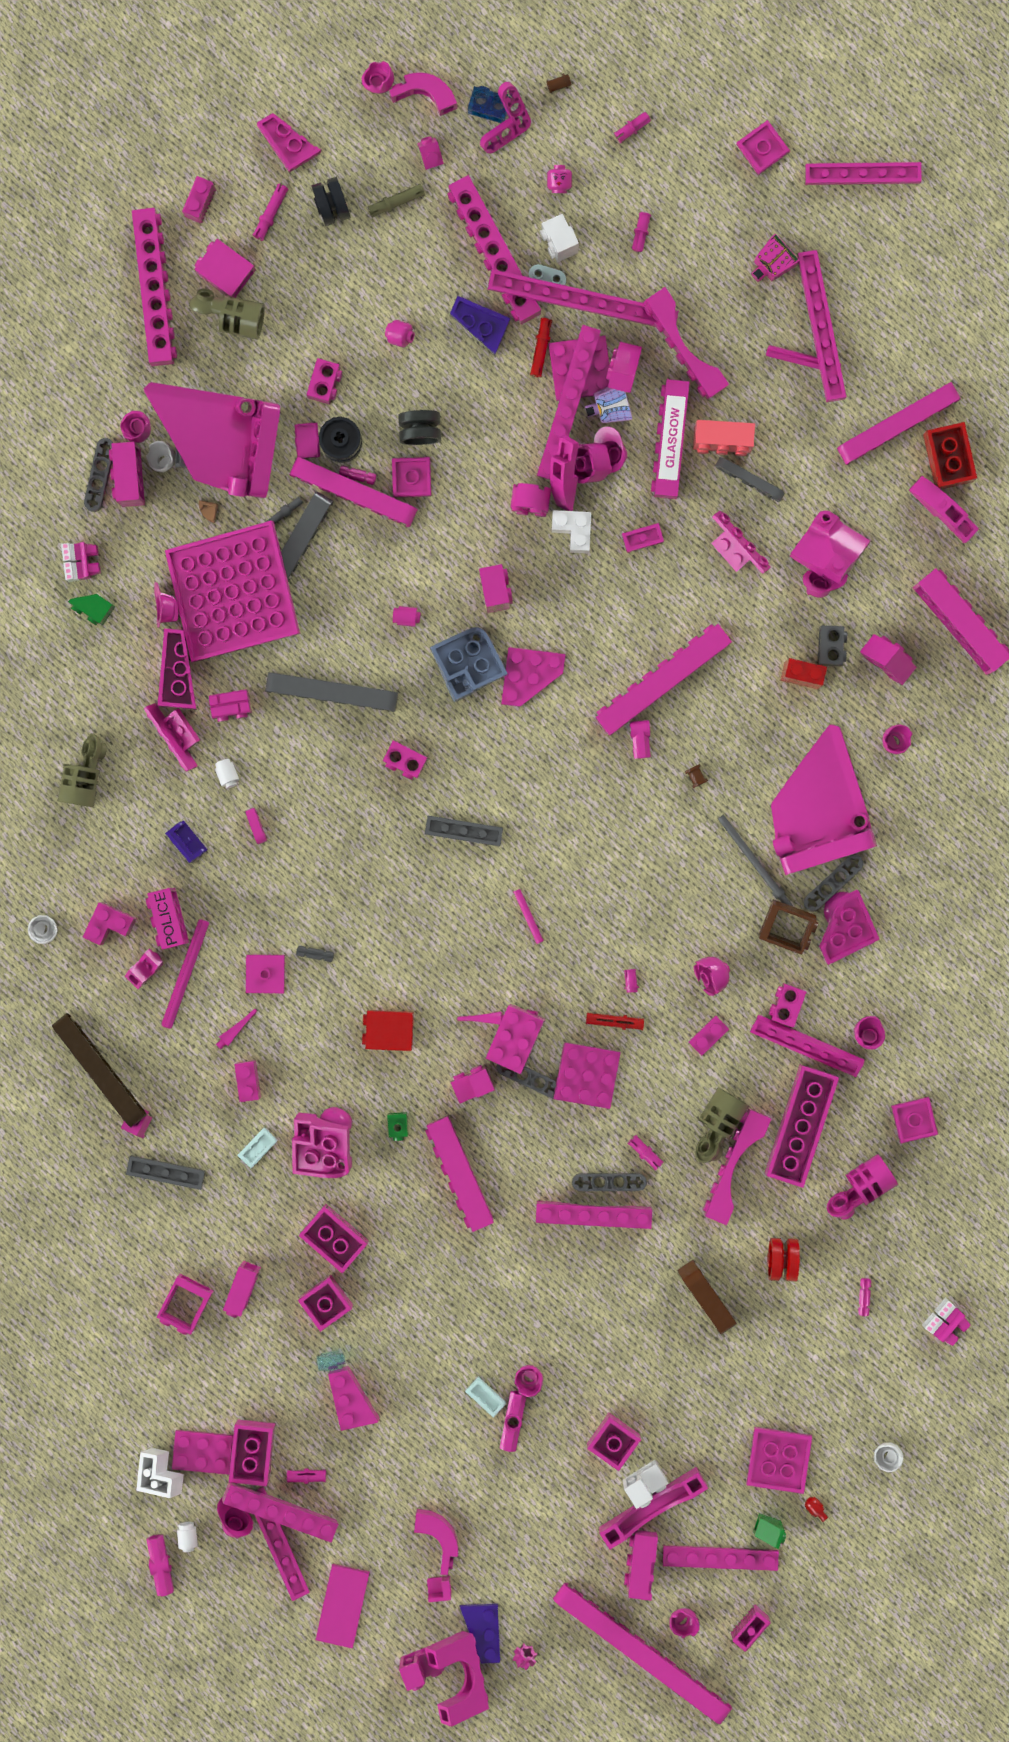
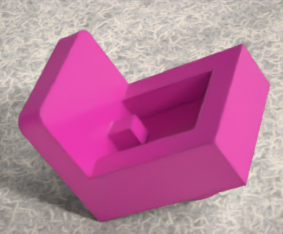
M431 136L421 139V142L417 143L426 170L444 164L436 138Z

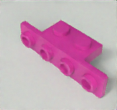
M718 511L712 516L724 532L711 544L736 572L749 561L762 574L771 568L768 565V560L764 556H760L754 544L744 538L742 531L730 522L727 514Z
M156 703L146 706L144 710L147 713V717L153 722L159 735L167 743L169 750L174 753L180 766L186 772L196 768L198 765L188 752V749L199 742L200 739L181 710L176 709L165 717Z

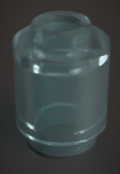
M340 1350L324 1352L316 1356L319 1371L329 1372L343 1369V1364H346L344 1353H340Z

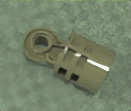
M206 288L199 289L197 294L189 301V307L195 312L205 315L212 313L220 315L219 332L256 340L259 339L265 315L264 303L225 296L224 299L214 297V292Z
M91 733L83 742L82 755L84 760L82 766L63 765L64 770L61 776L62 781L58 793V802L94 808L97 792L96 786L98 785V775L100 774V770L97 769L98 759H104L107 752L106 743L101 742L97 735ZM76 783L83 784V787H76Z
M719 1087L698 1121L710 1128L696 1146V1159L702 1163L717 1161L721 1158L723 1154L722 1143L725 1138L730 1139L749 1108V1105Z

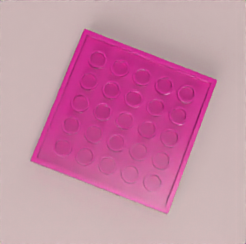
M274 521L260 523L165 550L191 662L205 660L300 634Z

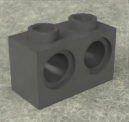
M821 625L819 627L818 665L842 666L843 662H846L847 651L844 650V643H847L848 634L847 631H844L845 626ZM829 632H835L838 635V640L835 642L831 641L828 636ZM829 651L836 652L837 659L835 661L828 658Z

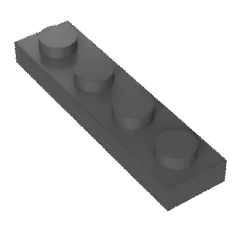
M427 816L425 835L499 847L501 846L503 827Z
M130 1155L126 1175L201 1190L206 1170Z

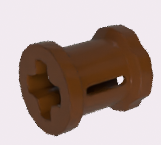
M700 764L685 771V774H688L693 784L692 788L708 781L700 770Z

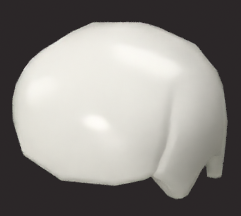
M155 441L149 445L150 450L146 455L149 466L156 472H166L175 463L173 448L164 441ZM162 456H165V457L159 462V458L162 457Z
M38 915L30 921L28 934L31 940L37 944H47L56 937L57 926L55 921L49 916Z
M891 1442L883 1443L874 1452V1462L885 1472H895L902 1466L903 1453L898 1445Z

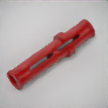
M540 319L538 335L535 337L537 341L530 376L534 375V377L542 378L546 350L551 339L549 337L553 322L551 319Z
M587 1012L586 1025L622 1028V1030H626V1028L643 1030L644 1018ZM596 1019L613 1020L614 1022L598 1021ZM617 1021L633 1022L634 1024L617 1023Z

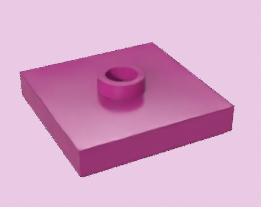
M768 120L736 143L758 175L790 153L789 148Z
M430 457L392 458L393 498L432 496Z
M246 955V993L284 994L285 955Z
M929 1097L891 1105L900 1143L938 1135Z

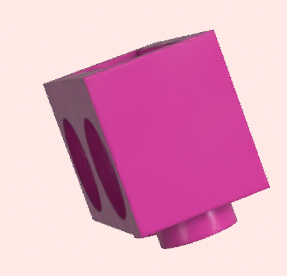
M317 358L306 394L308 399L329 405L331 400H335L337 395V389H335L336 382L341 381L343 373L340 370L339 364ZM326 369L333 370V374L330 377L323 375ZM325 387L328 389V392L325 395H319L318 390Z
M393 740L383 762L386 763L385 767L393 771L399 769L403 771V776L413 780L414 777L418 779L428 758ZM399 752L401 760L399 762H392V753ZM412 760L418 762V768L415 771L408 769V763Z
M783 983L782 987L778 986L775 997H778L776 1004H772L769 1010L770 1019L794 1028L806 991ZM789 990H792L795 994L794 999L791 1001L785 999V993ZM783 1008L787 1009L788 1016L785 1019H780L778 1016L779 1011Z

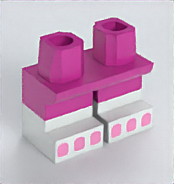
M85 542L61 544L63 561L65 562L63 564L66 581L73 582L91 579V576L101 573L99 563L89 562V557L98 556L99 554L97 545L86 544Z
M945 1297L934 1311L946 1320L947 1323L933 1312L922 1326L940 1341H945L953 1346L959 1339L953 1333L954 1329L958 1327L965 1332L970 1327V1323L965 1318V1315Z

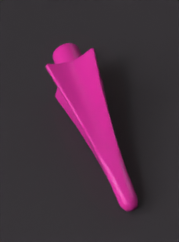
M253 1009L240 1022L220 1035V1040L216 1045L220 1049L225 1045L229 1046L245 1024L256 1014L257 1010Z
M495 1012L475 1016H459L457 1020L500 1025L504 1014L503 1012Z

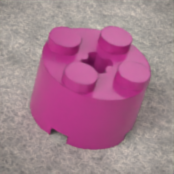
M599 443L578 445L574 475L578 476L577 483L600 482L607 475L611 474L612 466L610 465L606 445Z
M513 484L511 511L517 512L516 514L527 516L528 512L537 517H546L549 511L551 489L544 486V490H541L539 485Z

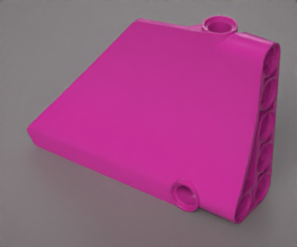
M150 382L144 387L145 395L195 481L228 491V494L234 496L266 498L280 416L279 404ZM244 402H247L248 409L243 412L241 406Z
M829 725L771 804L775 829L773 846L777 856L780 858L785 875L877 846L841 728ZM858 816H862L865 819V824L862 827L856 824L855 820Z

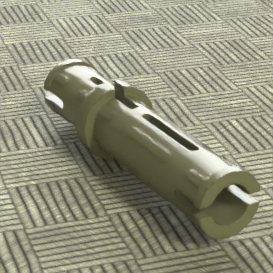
M421 184L389 198L384 197L382 201L367 206L371 217L373 218L386 211L391 212L395 207L425 196Z

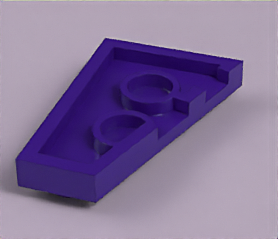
M457 296L450 315L496 355L509 325L510 318Z
M498 1604L460 1605L459 1607L468 1631L473 1634L476 1640V1651L481 1664L500 1663Z

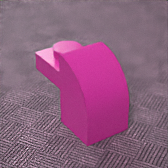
M149 948L141 959L128 970L125 977L139 989L162 967L163 961L156 952Z

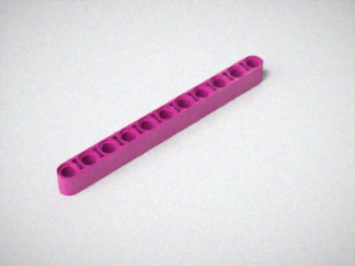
M564 1582L553 1597V1600L560 1607L714 1722L722 1724L732 1710L729 1703L725 1704L721 1701V1697L713 1691L709 1692L705 1685L698 1680H693L690 1674L682 1668H677L674 1662L667 1657H662L658 1650L651 1645L650 1647L646 1645L643 1639L636 1634L630 1633L627 1627L615 1622L611 1615L599 1610V1606L590 1600L587 1601L583 1598L584 1595L574 1588L571 1589L567 1586L568 1583Z

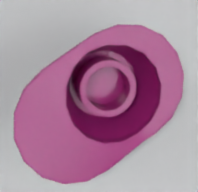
M603 427L595 434L594 443L606 445L610 465L612 466L611 473L620 470L626 462L627 450L623 445L619 432L615 428Z
M809 570L803 575L802 580L807 588V595L823 598L832 590L844 586L848 575L846 574L840 584H838L826 575L821 577L812 570Z
M155 582L157 628H159L161 623L176 622L178 620V604L173 596L161 593L158 583Z
M220 1498L217 1504V1512L225 1534L236 1539L250 1534L253 1529V1521L250 1514L223 1504V1500Z

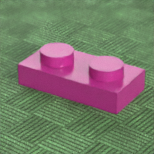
M659 523L622 533L627 553L664 543Z
M715 1015L688 1042L702 1056L729 1028Z

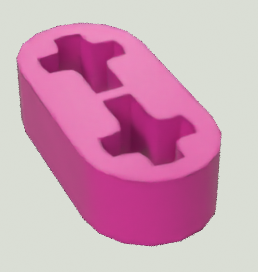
M255 807L246 810V816L257 844L267 842Z

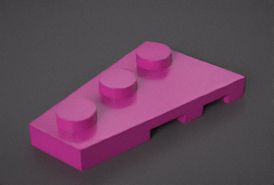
M274 113L257 122V127L289 173L321 153L318 147H314L304 136L297 134L291 129V126Z

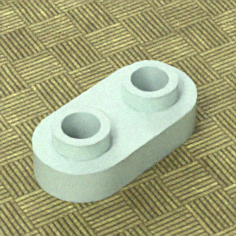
M539 264L532 266L529 270V278L561 285L566 284V276L560 270ZM540 271L542 275L537 277L535 272ZM559 277L560 281L554 282L553 278Z

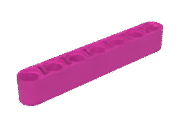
M950 382L837 447V450L845 464L848 465L854 459L857 460L868 451L883 445L887 440H892L899 436L901 432H906L916 426L917 423L932 417L936 412H940L949 407L950 404L961 400V397L953 383Z
M300 457L296 458L289 474L293 478H300L301 481L309 485L314 484L323 491L332 492L337 497L346 501L351 500L354 502L353 504L360 507H367L376 514L389 517L388 519L397 523L402 522L406 524V527L411 526L418 510L409 504Z

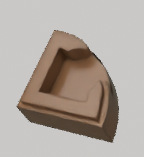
M199 500V509L202 515L208 521L215 523L218 504Z

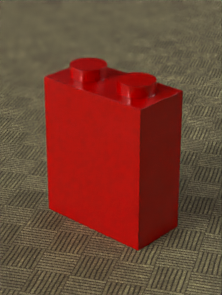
M789 658L784 662L780 681L819 689L824 684L827 667Z
M367 1010V1014H363V1025L366 1026V1033L362 1034V1045H365V1049L412 1051L414 1012Z

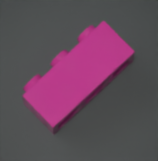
M620 342L618 349L614 348L606 379L610 380L608 388L631 393L642 347Z

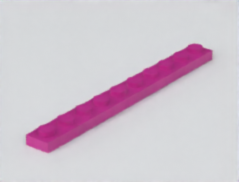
M491 270L487 290L656 327L654 324L656 322L652 315L649 316L644 309L645 304L642 302ZM675 310L676 323L679 313L677 310Z

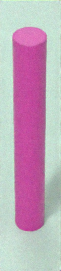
M521 890L514 891L513 893L536 943L543 942L544 940Z

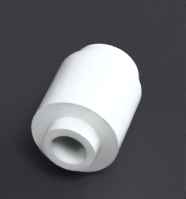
M230 759L217 762L215 764V771L221 786H226L227 789L236 786L239 777L233 762H230Z
M194 1522L178 1524V1548L182 1549L183 1552L194 1551V1548L198 1546Z

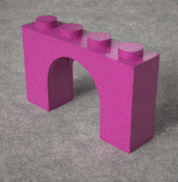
M461 1631L425 1647L429 1667L440 1670L459 1661L464 1668L465 1679L459 1693L437 1704L441 1723L451 1727L489 1709L488 1695L484 1687V1677L480 1669V1658L477 1655L475 1646L476 1640L472 1633Z

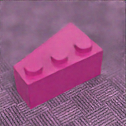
M345 1366L330 1370L328 1376L340 1430L343 1431L378 1423L380 1417L374 1410L350 1367Z
M637 1530L629 1538V1547H632L631 1554H627L626 1566H629V1573H625L624 1585H627L628 1598L652 1601L651 1587L652 1582H654L653 1571L658 1543L656 1532Z

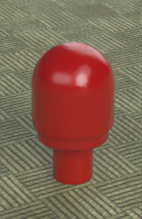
M816 1497L806 1499L805 1508L814 1517L818 1516L824 1522L828 1516L824 1513L825 1508Z

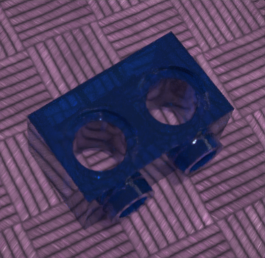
M474 86L468 105V114L498 123L504 122L508 115L505 108L498 110L494 107L498 103L503 104L498 92L490 91L485 86ZM479 98H483L486 100V102L484 104H478L476 103V100Z

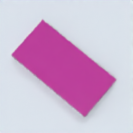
M332 1564L315 1640L353 1649L370 1572Z

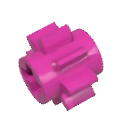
M523 1643L521 1648L517 1647L514 1653L516 1655L512 1660L516 1662L517 1668L521 1667L527 1670L529 1666L533 1667L535 1665V1658L538 1654L534 1652L533 1646H526Z

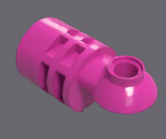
M876 1154L845 1175L852 1188L831 1197L826 1209L833 1217L843 1220L849 1219L854 1215L856 1207L862 1203L867 1206L896 1187L898 1183L882 1158Z

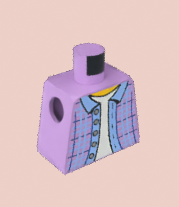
M606 387L594 393L596 403L585 406L587 416L599 414L601 423L632 420L626 392Z

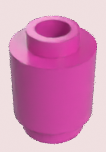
M404 606L394 608L393 623L416 627V623H420L421 612H417V608Z

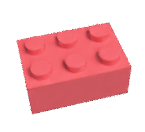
M697 420L694 426L693 450H697L699 454H708L709 451H716L718 455L736 452V456H747V453H751L754 447L755 423Z

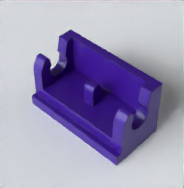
M184 820L165 833L189 863H193L208 850Z

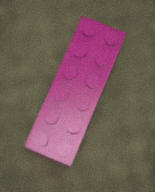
M935 568L912 588L986 675L993 673L1009 660V648L1005 644H1000L996 639L998 638L997 634L984 625L985 621L979 614L976 615L971 610L973 607L970 602L960 597V591L955 585L949 584L946 580V574L942 570L938 571Z
M799 1064L764 1172L766 1176L804 1188L839 1080L838 1076Z

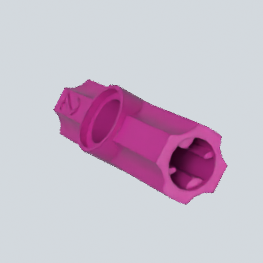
M510 1391L499 1447L508 1452H516L522 1425L526 1397L520 1395L519 1391ZM511 1417H515L518 1419V1423L511 1425L508 1423V1420Z
M158 1534L146 1539L150 1556L149 1570L154 1577L157 1596H167L174 1592L171 1577L172 1566L169 1565L168 1558L170 1556L167 1555L164 1536Z

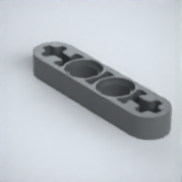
M102 438L98 441L84 499L85 507L91 512H97L101 509L106 492L112 461H110V458L99 457V454L103 455L104 449L101 446L105 445L106 442H108V445L111 447L110 449H112L111 443L113 442L108 438ZM109 449L106 450V456H109ZM105 461L107 468L104 471H99L97 469L98 462ZM97 479L103 482V486L99 490L93 488V482ZM91 491L101 493L100 497L96 495L95 501L98 502V505H94L93 508L88 503L94 497L93 494H90Z
M719 457L715 464L717 469L735 479L736 477L741 479L742 483L751 488L759 489L760 493L777 502H780L785 494L781 489L725 458Z
M851 855L806 896L804 899L806 910L816 912L861 871L863 868L862 858L858 855ZM852 859L854 861L859 860V867H853L850 870L853 873L849 875L846 869L842 868L844 865L848 868L851 865L850 860ZM844 872L846 875L845 881H836V873ZM822 886H831V894H822ZM818 891L820 897L825 900L821 901V899H818L816 901L817 907H808V899L814 900L817 897L814 893Z
M497 1064V1071L501 1075L547 1097L554 1098L552 1090L549 1089L548 1093L544 1091L548 1087L549 1081L552 1082L550 1086L555 1088L556 1080L526 1066L524 1070L527 1071L528 1077L525 1080H520L517 1077V1072L514 1071V1076H510L512 1071L506 1069L503 1072L501 1071L502 1067ZM536 1078H543L545 1086L537 1088L534 1085Z
M578 1173L572 1178V1185L577 1191H641L646 1187L647 1180L641 1173ZM627 1176H630V1181H635L636 1177H640V1180L644 1181L640 1184V1187L630 1183L631 1187L626 1188L628 1183ZM579 1177H582L584 1181H589L588 1177H592V1188H588L589 1184H583L582 1187H579L578 1184H575V1181H578ZM597 1177H603L605 1184L602 1187H597L594 1184V1180ZM616 1177L624 1179L622 1187H616L613 1184Z

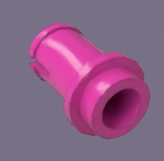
M636 969L624 970L626 984L624 989H626V993L638 992L639 986H637Z

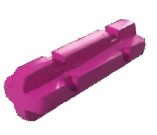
M344 465L339 469V475L346 478L348 476L352 480L367 481V484L371 485L375 484V473L369 472L367 474L366 471L355 468L349 469L348 466Z
M861 1278L858 1314L860 1316H869L870 1308L868 1306H870L871 1290L869 1288H871V1280L869 1278Z

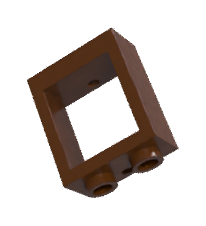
M773 899L760 929L759 939L802 955L804 949H809L811 944L809 937L811 933L816 932L818 927L816 915ZM779 910L808 920L800 943L770 933Z

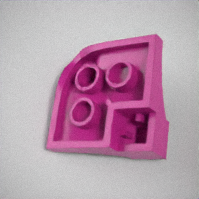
M825 510L819 512L812 521L811 526L793 549L790 557L821 577L826 575L840 584L868 547L870 540L843 524L837 515ZM823 518H828L829 521H824Z
M298 1112L294 1118V1137L292 1139L293 1174L321 1178H340L347 1175L352 1168L349 1126L322 1120L316 1114Z

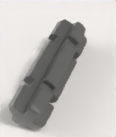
M298 946L296 951L297 956H306V958L316 960L324 959V961L332 962L334 958V953L331 951L324 952V950L310 947L307 949L304 946Z

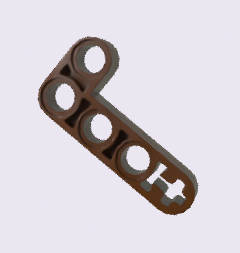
M691 1260L677 1270L692 1295L721 1335L737 1324L694 1260Z

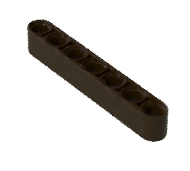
M66 1013L52 1024V1028L121 1118L132 1128L147 1115L145 1110L80 1026L71 1020L70 1014Z

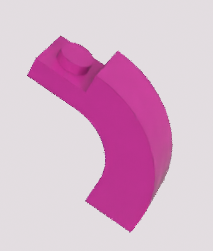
M411 73L404 75L405 84H396L389 90L393 103L414 94H422L429 97L434 102L440 116L458 109L451 89L441 79L431 74Z
M417 1509L414 1533L429 1534L439 1541L443 1552L440 1574L448 1575L449 1569H453L454 1557H458L457 1535L451 1524L443 1516L430 1510Z

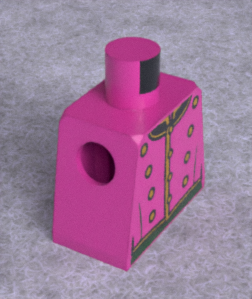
M775 233L756 256L754 263L758 268L751 275L757 282L765 276L772 282L796 267L800 260Z

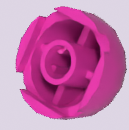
M705 957L695 962L697 964L694 965V974L698 982L700 978L702 979L706 987L703 989L705 993L709 996H714L727 987L730 977V968L727 963H723L717 957Z

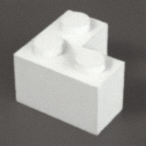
M563 214L542 223L540 234L543 241H548V252L552 259L555 258L558 263L578 253L579 242L572 227L568 226Z
M553 510L552 533H570V553L589 554L591 512Z
M150 1448L140 1453L136 1491L172 1498L182 1493L184 1474L167 1471L169 1451Z
M656 1460L623 1479L624 1490L636 1509L648 1506L651 1503L650 1500L653 1499L652 1493L663 1491L668 1484L667 1478Z

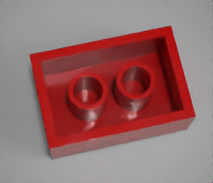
M965 422L930 429L923 434L934 485L940 489H946L972 483L977 479Z

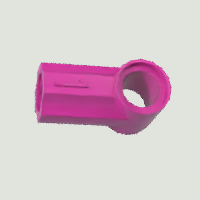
M649 720L631 721L630 736L633 741L634 759L650 758Z

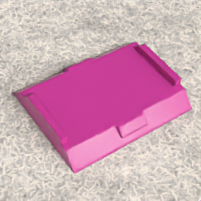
M318 423L294 425L297 457L302 459L320 457Z

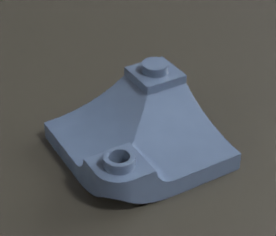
M470 628L430 647L454 703L508 674L490 638L481 628ZM474 635L479 636L480 640H479V641L473 640V636H474Z

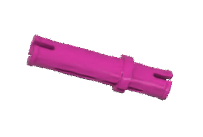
M277 184L252 234L256 239L259 240L260 238V241H264L270 226H273V219L289 190L286 186L282 185L281 187V184Z

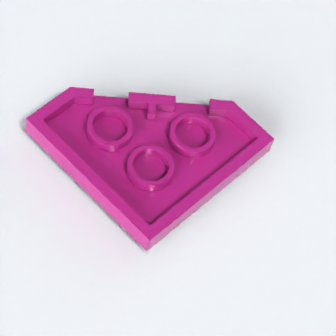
M508 647L506 662L508 674L504 678L501 705L521 707L561 676L564 670L565 654Z
M858 890L839 898L819 945L828 965L880 940Z

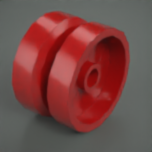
M770 1238L767 1254L769 1280L780 1281L784 1269L786 1281L797 1282L800 1265L799 1240L788 1238L785 1246H783L781 1238Z

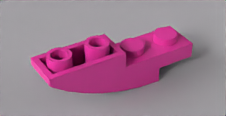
M564 435L559 438L557 455L551 456L550 485L556 505L566 511H573L578 476L574 475L579 442Z
M921 476L909 489L934 517H938L963 543H967L978 531L979 528L968 518L969 515L953 499L924 476Z

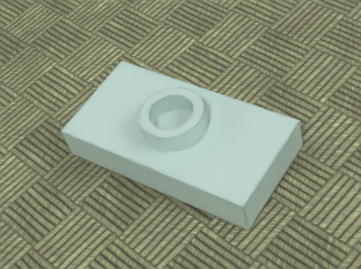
M264 1127L237 1156L252 1168L278 1139Z
M479 1376L465 1390L493 1418L506 1404V1401Z

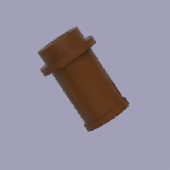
M564 73L561 77L546 81L549 93L563 88L569 89L568 86L572 85L569 75Z

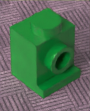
M407 1112L388 1113L389 1138L393 1137V1141H403L404 1137H408ZM399 1124L401 1130L396 1131L394 1125Z

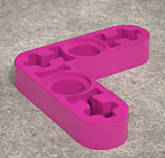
M511 82L502 83L498 89V95L509 118L482 136L480 140V146L489 154L496 152L518 137L531 125V119L520 94ZM507 90H509L511 98L507 96ZM518 103V108L515 111H511L512 105ZM518 116H520V117L522 118V122H523L522 124H521V122H520ZM509 128V133L502 137V132Z

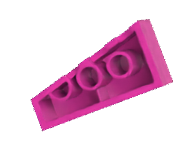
M164 628L158 706L197 710L184 630Z

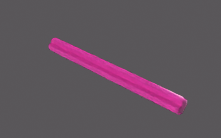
M199 919L161 1023L165 1028L171 1029L174 1024L209 926V922Z

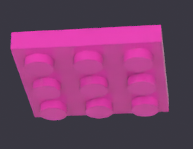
M606 335L599 336L581 398L594 396V393L609 385L610 380L606 379L610 366ZM578 339L549 343L556 401L560 400Z
M564 1042L553 1099L610 1109L621 1052Z
M754 1427L746 1485L804 1494L812 1435Z

